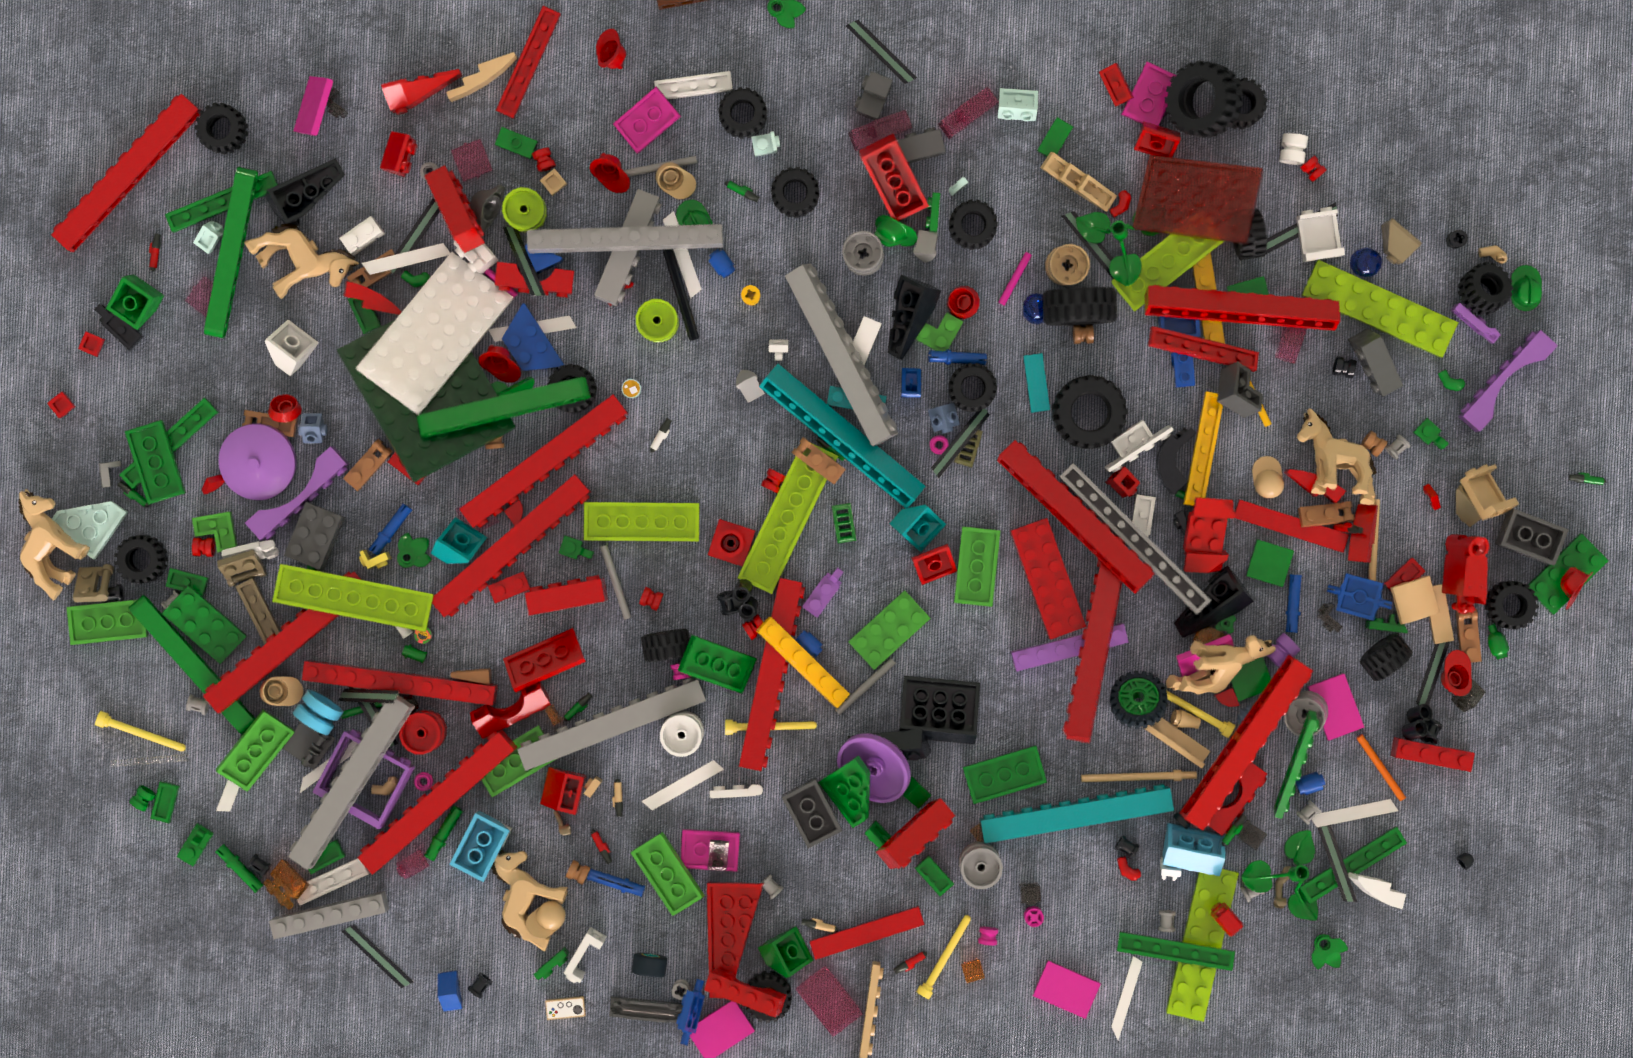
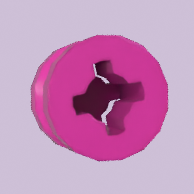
M680 663L670 665L674 672L673 680L692 677L678 671Z
M1029 906L1024 911V919L1029 926L1038 927L1043 923L1044 915L1037 906Z
M980 927L981 937L978 938V943L990 946L997 945L996 935L998 934V929Z

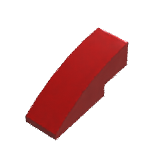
M349 281L345 282L343 296L362 300V308L397 315L401 314L402 311L383 295L360 284Z
M1286 469L1284 471L1287 476L1313 497L1319 495L1311 493L1317 479V474L1293 469ZM1339 485L1334 490L1327 487L1326 493L1323 495L1332 503H1337L1346 490Z
M1358 504L1353 525L1362 527L1363 532L1361 534L1351 533L1348 561L1371 563L1372 544H1375L1378 505Z

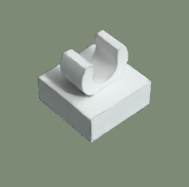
M769 340V352H775V361H782L783 352H788V340Z
M1161 857L1160 869L1162 879L1165 880L1166 876H1172L1173 881H1175L1177 877L1181 876V868L1163 865V857Z

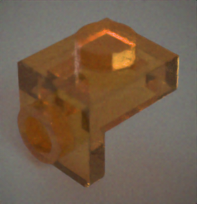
M1208 626L1196 632L1193 641L1196 640L1206 644L1224 637L1226 634Z

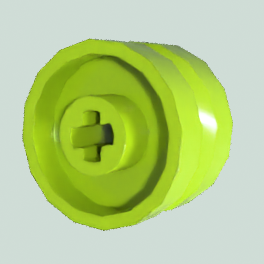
M520 187L506 195L502 203V213L504 219L511 227L520 232H527V230H537L544 224L547 218V207L545 201L536 191ZM526 206L527 211L525 213H522L521 210H524L523 207Z
M651 299L639 307L636 314V326L638 331L647 340L654 343H663L670 340L676 334L679 327V317L675 308L669 302L662 299ZM659 317L661 321L659 324H655L653 319Z

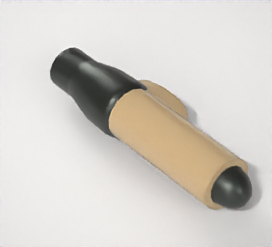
M616 779L614 782V796L612 797L616 817L623 816L622 783L619 779Z
M802 919L801 925L812 929L832 933L838 931L835 925L823 923V920Z

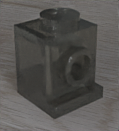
M1038 882L1019 884L1020 903L1036 905L1037 902L1041 901L1040 885Z

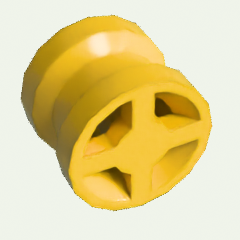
M753 285L744 287L741 292L742 300L747 305H755L760 300V291Z

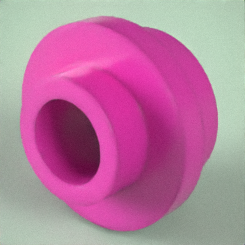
M941 435L933 437L930 441V449L935 454H942L949 446L948 440ZM937 441L942 442V448L938 449L935 446Z
M421 772L416 775L414 785L419 791H427L433 786V777L427 772ZM422 778H425L427 780L426 785H423L421 783Z

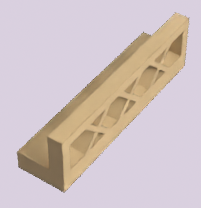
M1162 717L1158 723L1155 722L1154 726H1147L1146 730L1200 768L1204 767L1205 764L1203 762L1211 751Z

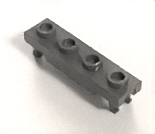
M611 996L609 1017L677 1023L678 1015L682 1012L683 1006L682 1003Z

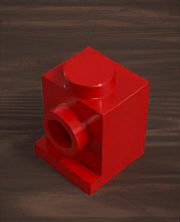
M1125 466L1112 473L1105 482L1122 498L1134 495L1137 491L1136 487L1140 484L1137 478Z

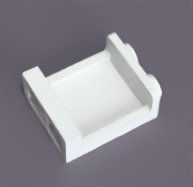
M1332 207L1320 208V212L1313 213V210H1306L1296 217L1303 262L1345 255L1344 247L1341 248L1336 217L1338 209L1332 210Z
M592 927L589 928L563 973L567 975L566 978L573 983H576V981L580 983L585 972L577 968V964L589 944L600 950L607 936Z

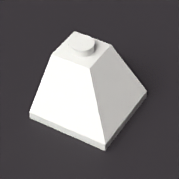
M290 320L283 323L265 340L274 364L289 376L294 374L304 364L319 343Z

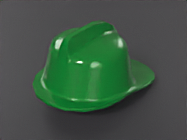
M686 200L677 209L676 217L679 225L713 224L705 207L697 200Z
M881 215L876 219L874 235L878 237L882 245L886 247L895 245L912 246L917 242L918 236L916 232L908 225L887 215Z
M1519 266L1511 276V285L1513 286L1511 300L1517 309L1531 311L1541 301V276L1538 270L1532 266Z

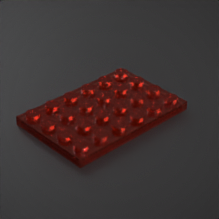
M1150 155L1132 227L1135 230L1247 244L1264 172L1263 168Z

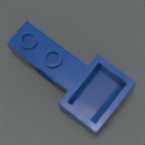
M1158 316L1159 328L1201 337L1200 323L1197 319ZM1171 352L1175 388L1196 386L1193 357Z

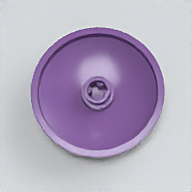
M261 423L244 425L230 433L221 446L219 452L221 475L228 487L244 498L266 500L275 497L289 486L295 475L297 463L294 448L281 431L270 425Z
M858 734L852 736L843 744L838 752L837 766L840 768L859 755L870 770L869 801L888 803L897 800L903 795L909 786L911 772L905 756L893 743L877 735Z

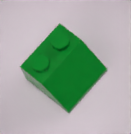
M131 274L121 278L106 309L138 330L156 312L164 295L136 275Z

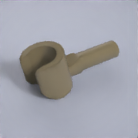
M554 811L553 813L559 825V833L563 836L571 835L570 824L563 825L559 812Z

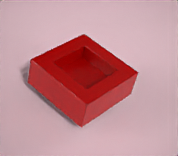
M85 331L78 349L98 357L105 339Z
M63 391L47 403L60 419L76 407Z

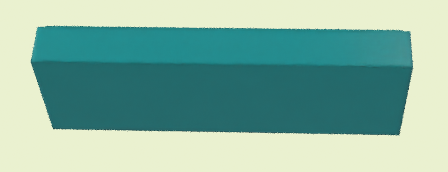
M1043 354L1023 356L1030 411L1031 413L1049 411L1050 404Z

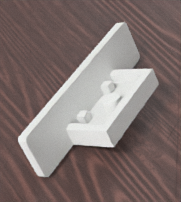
M1144 420L1139 421L1111 442L1120 457L1104 468L1106 471H1112L1113 473L1123 467V463L1135 460L1139 457L1138 453L1143 450L1148 451L1155 446V442L1167 439L1171 435L1170 432L1174 429L1172 426L1167 425L1152 435Z

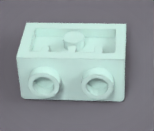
M1000 88L999 119L1036 120L1038 91Z

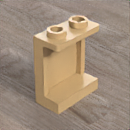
M1486 464L1477 470L1476 468L1470 469L1465 473L1466 476L1460 480L1482 521L1505 514L1519 505L1516 498L1506 500L1491 475V472L1497 469L1496 465L1488 466Z

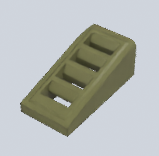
M978 430L974 434L977 435V438L970 439L971 442L975 443L974 446L968 444L965 446V448L971 449L973 452L961 451L954 459V463L970 468L973 467L983 431ZM960 454L971 457L970 461L959 458Z

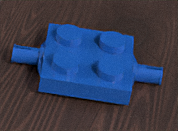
M1346 573L1344 582L1340 587L1328 585V588L1331 589H1327V592L1338 595L1336 611L1375 621L1377 610L1380 607L1391 610L1392 606L1390 605H1393V601L1382 599L1385 583Z
M696 979L694 990H687V993L682 998L683 1008L677 1018V1029H681L683 1032L680 1044L688 1046L690 1034L696 1033L705 995H702L703 980Z

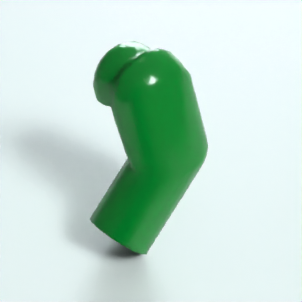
M405 270L401 278L417 288L424 286L430 279V275L427 272H422L420 275L413 276Z
M1446 369L1438 373L1446 389L1461 391L1465 387L1463 379L1451 378Z

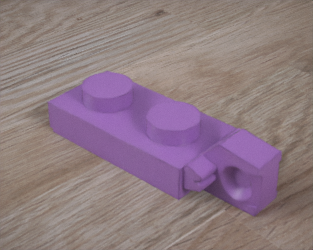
M1458 303L1451 308V312L1491 344L1495 343L1501 334L1496 328L1487 327L1485 325L1486 321L1480 316L1476 317L1473 315L1471 309L1465 307L1466 304Z
M837 567L832 575L827 573L802 607L818 618L839 589L842 582L838 579L843 574V571Z

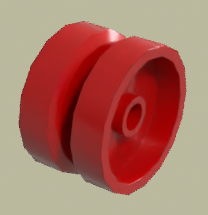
M421 710L409 715L399 731V738L406 750L420 755L437 749L444 743L447 736V726L444 719L432 710Z

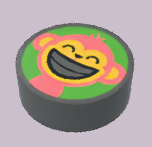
M427 626L426 632L414 630V640L418 644H428L433 639V630L429 626Z

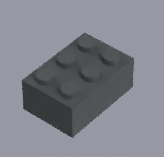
M306 502L284 556L316 569L324 570L346 517Z
M1511 509L1506 513L1495 545L1544 564L1555 566L1569 529L1517 509Z
M816 777L782 794L781 798L808 849L842 832V827Z

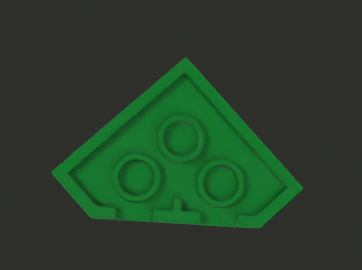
M858 755L819 781V784L852 828L869 817L870 770Z

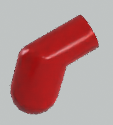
M1122 190L1118 194L1119 204L1109 210L1113 218L1129 209L1132 198L1131 194L1126 190Z
M1126 856L1117 858L1122 876L1131 881H1136L1141 877L1139 869H1133L1128 866Z

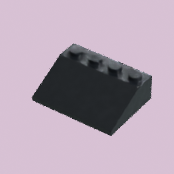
M904 676L899 731L923 729L927 740L975 744L978 727L980 683Z

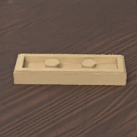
M1442 584L1433 585L1439 613L1429 616L1433 643L1439 644L1454 641L1446 594L1442 593Z

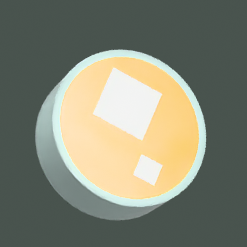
M628 379L622 385V393L628 398H636L641 393V385L634 379Z

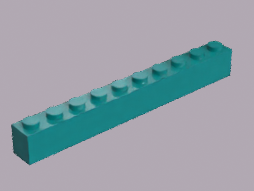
M779 364L773 368L759 387L903 507L908 508L926 487L877 445L872 446L864 434Z
M1157 784L1153 786V789L1146 790V787L1135 788V792L1127 793V790L1115 792L1116 795L1113 796L1099 794L1096 795L1097 798L1089 799V797L1078 798V802L1070 803V800L1060 801L1059 805L1051 806V803L1040 805V808L1037 809L1024 807L1019 812H1014L1013 810L1002 811V815L995 816L994 813L984 814L983 818H979L983 842L985 844L1174 811L1171 789L1165 786V784Z

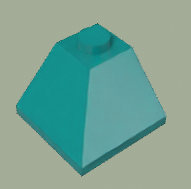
M926 504L902 509L889 523L919 552H922L946 526V523Z
M455 517L436 540L431 554L446 564L469 563L487 540V537Z

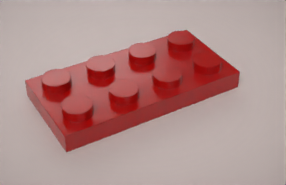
M573 628L503 658L515 693L586 662Z

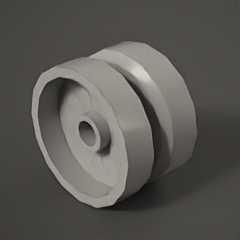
M979 841L970 843L962 850L959 856L960 871L964 881L969 886L975 889H987L999 881L1003 866L998 851L992 845Z

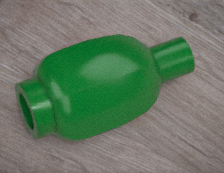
M1495 624L1489 625L1490 634L1487 640L1491 654L1496 656L1497 660L1508 657L1509 645L1506 637L1502 632L1497 631Z

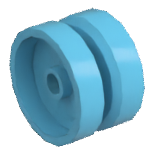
M309 689L302 697L305 704H298L293 714L298 720L313 730L329 735L334 728L332 721H338L344 712L327 697Z

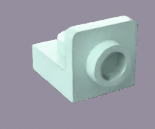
M774 131L769 134L752 136L755 157L778 153L777 147H780L779 135L775 136Z
M210 221L202 226L193 243L210 254L223 236L224 229L219 223Z

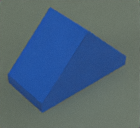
M527 244L525 245L527 254L538 274L564 261L562 257L552 253L530 254Z
M902 368L901 398H921L920 368Z
M457 970L438 973V999L443 1011L463 1009Z

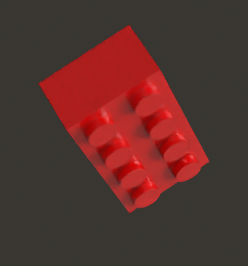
M894 133L859 150L860 157L892 218L900 221L929 206Z
M444 165L424 175L450 233L461 250L466 253L484 244L482 236L485 234L480 224L478 225L477 217L473 209L470 208V202L466 194L463 193V187L453 170L449 171Z
M599 575L586 577V581L583 582L578 578L567 581V585L557 582L548 584L546 589H543V586L531 587L529 592L525 593L528 614L531 616L604 602L608 600L605 579L599 578Z
M941 798L932 800L886 841L876 853L890 869L904 868L912 861L910 858L913 855H918L926 848L924 845L927 842H932L939 836L938 831L943 828L946 829L953 823L951 819L956 815Z

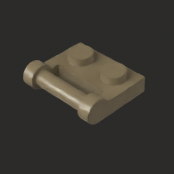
M254 549L217 561V567L227 580L229 587L257 576H267L265 566Z
M104 564L102 567H80L73 594L74 602L108 600V586L114 567L110 564ZM99 576H102L100 590L96 592Z

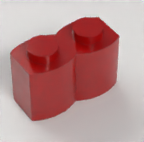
M1219 902L1212 907L1211 916L1228 936H1233L1243 928V922L1226 903Z

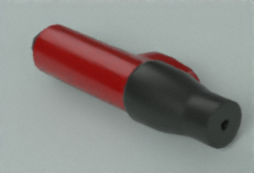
M155 234L153 242L150 243L149 253L151 257L149 267L151 271H155L157 268L161 247V234Z
M1351 523L1333 525V529L1352 534H1361L1363 532L1362 527L1352 525Z
M592 829L591 837L602 858L607 864L611 863L612 859L607 843H603L598 831Z
M920 952L910 959L903 961L893 969L894 972L898 974L902 971L907 972L913 969L915 964L925 959L928 953Z

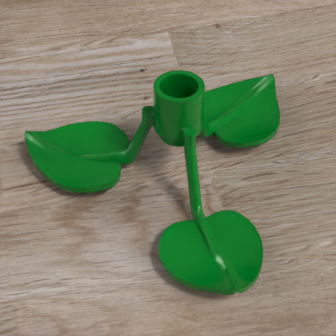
M1150 205L1136 211L1132 220L1137 227L1130 226L1128 223L1125 224L1120 220L1113 222L1111 225L1108 216L1101 212H1093L1077 217L1076 224L1082 237L1090 243L1097 244L1103 242L1106 234L1111 232L1113 237L1119 240L1123 256L1113 258L1109 270L1116 281L1124 286H1130L1140 276L1142 263L1138 255H1126L1123 239L1128 235L1127 229L1136 231L1140 229L1141 233L1145 236L1157 235L1165 224L1166 207Z
M1305 830L1293 834L1285 842V855L1293 859V863L1296 865L1291 867L1288 873L1270 875V866L1264 861L1257 860L1251 862L1242 874V881L1248 889L1257 893H1265L1273 886L1271 878L1289 876L1292 881H1298L1294 889L1295 894L1290 895L1288 899L1290 912L1297 918L1316 921L1318 917L1317 900L1309 904L1299 889L1301 884L1305 882L1304 880L1309 876V870L1304 864L1311 862L1315 855L1311 831Z

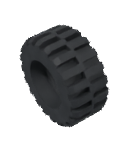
M1207 61L1188 63L1185 65V68H1180L1177 71L1178 75L1171 78L1170 82L1172 83L1166 89V92H1168V97H1165V103L1168 104L1166 112L1168 115H1171L1169 118L1171 123L1176 124V128L1179 131L1198 137H1215L1217 134L1226 132V127L1231 128L1234 124V118L1239 117L1240 112H1238V109L1243 104L1240 101L1243 92L1238 88L1241 84L1238 79H1234L1235 74L1223 65ZM1209 81L1215 92V101L1209 113L1199 118L1193 108V96L1202 83Z
M1113 287L1059 288L1045 291L1042 295L1043 321L1046 325L1105 324L1115 322L1118 317L1117 292Z
M1087 375L1077 377L1061 388L1052 406V419L1057 432L1061 434L1064 440L1073 446L1083 449H1094L1111 443L1120 435L1127 421L1125 419L1128 409H1126L1125 405L1126 399L1123 398L1122 391L1114 385L1115 383L1106 380L1105 377ZM1085 394H1093L1100 397L1107 406L1106 421L1095 430L1080 428L1072 418L1074 402Z

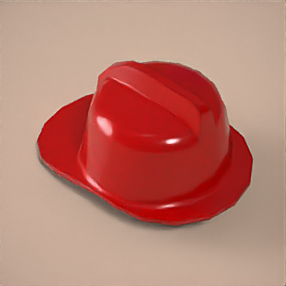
M607 29L597 40L596 54L598 65L602 68H623V61L627 53L620 43L618 32L614 29Z
M602 153L598 159L590 163L589 169L592 175L609 191L624 193L629 189L630 179L622 170L621 162L617 157Z
M490 345L487 351L480 355V366L497 379L512 383L518 381L521 377L520 368L511 360L510 353L506 348Z
M1571 567L1563 575L1561 588L1570 599L1566 610L1574 603L1584 583L1593 572L1588 575L1575 567Z
M1461 650L1451 651L1447 655L1444 671L1441 675V682L1444 688L1457 696L1468 694L1472 688L1471 661L1468 655Z

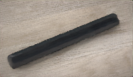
M665 249L663 254L690 341L699 339V335L673 249Z

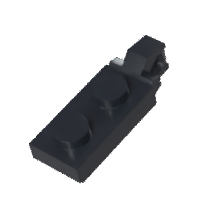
M99 304L94 309L102 316L99 319L101 324L128 350L131 351L143 338L135 328L111 313L103 304Z

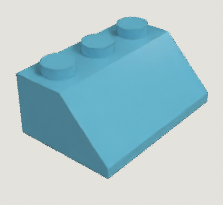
M481 811L476 812L449 865L484 882L510 830L497 819Z
M1168 823L1163 848V865L1220 876L1226 859L1225 846H1222L1224 835L1190 827L1186 830L1183 826Z

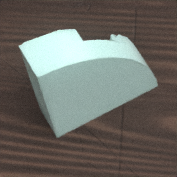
M962 177L955 185L948 189V192L953 196L964 188L968 181L965 177Z

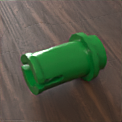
M410 644L409 646L405 645L402 656H405V659L408 657L423 664L428 652L416 649Z

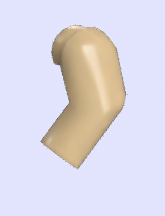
M1496 245L1478 249L1480 258L1490 256L1500 264L1507 261V254Z
M391 776L383 786L372 785L371 794L390 795L395 790L398 779Z

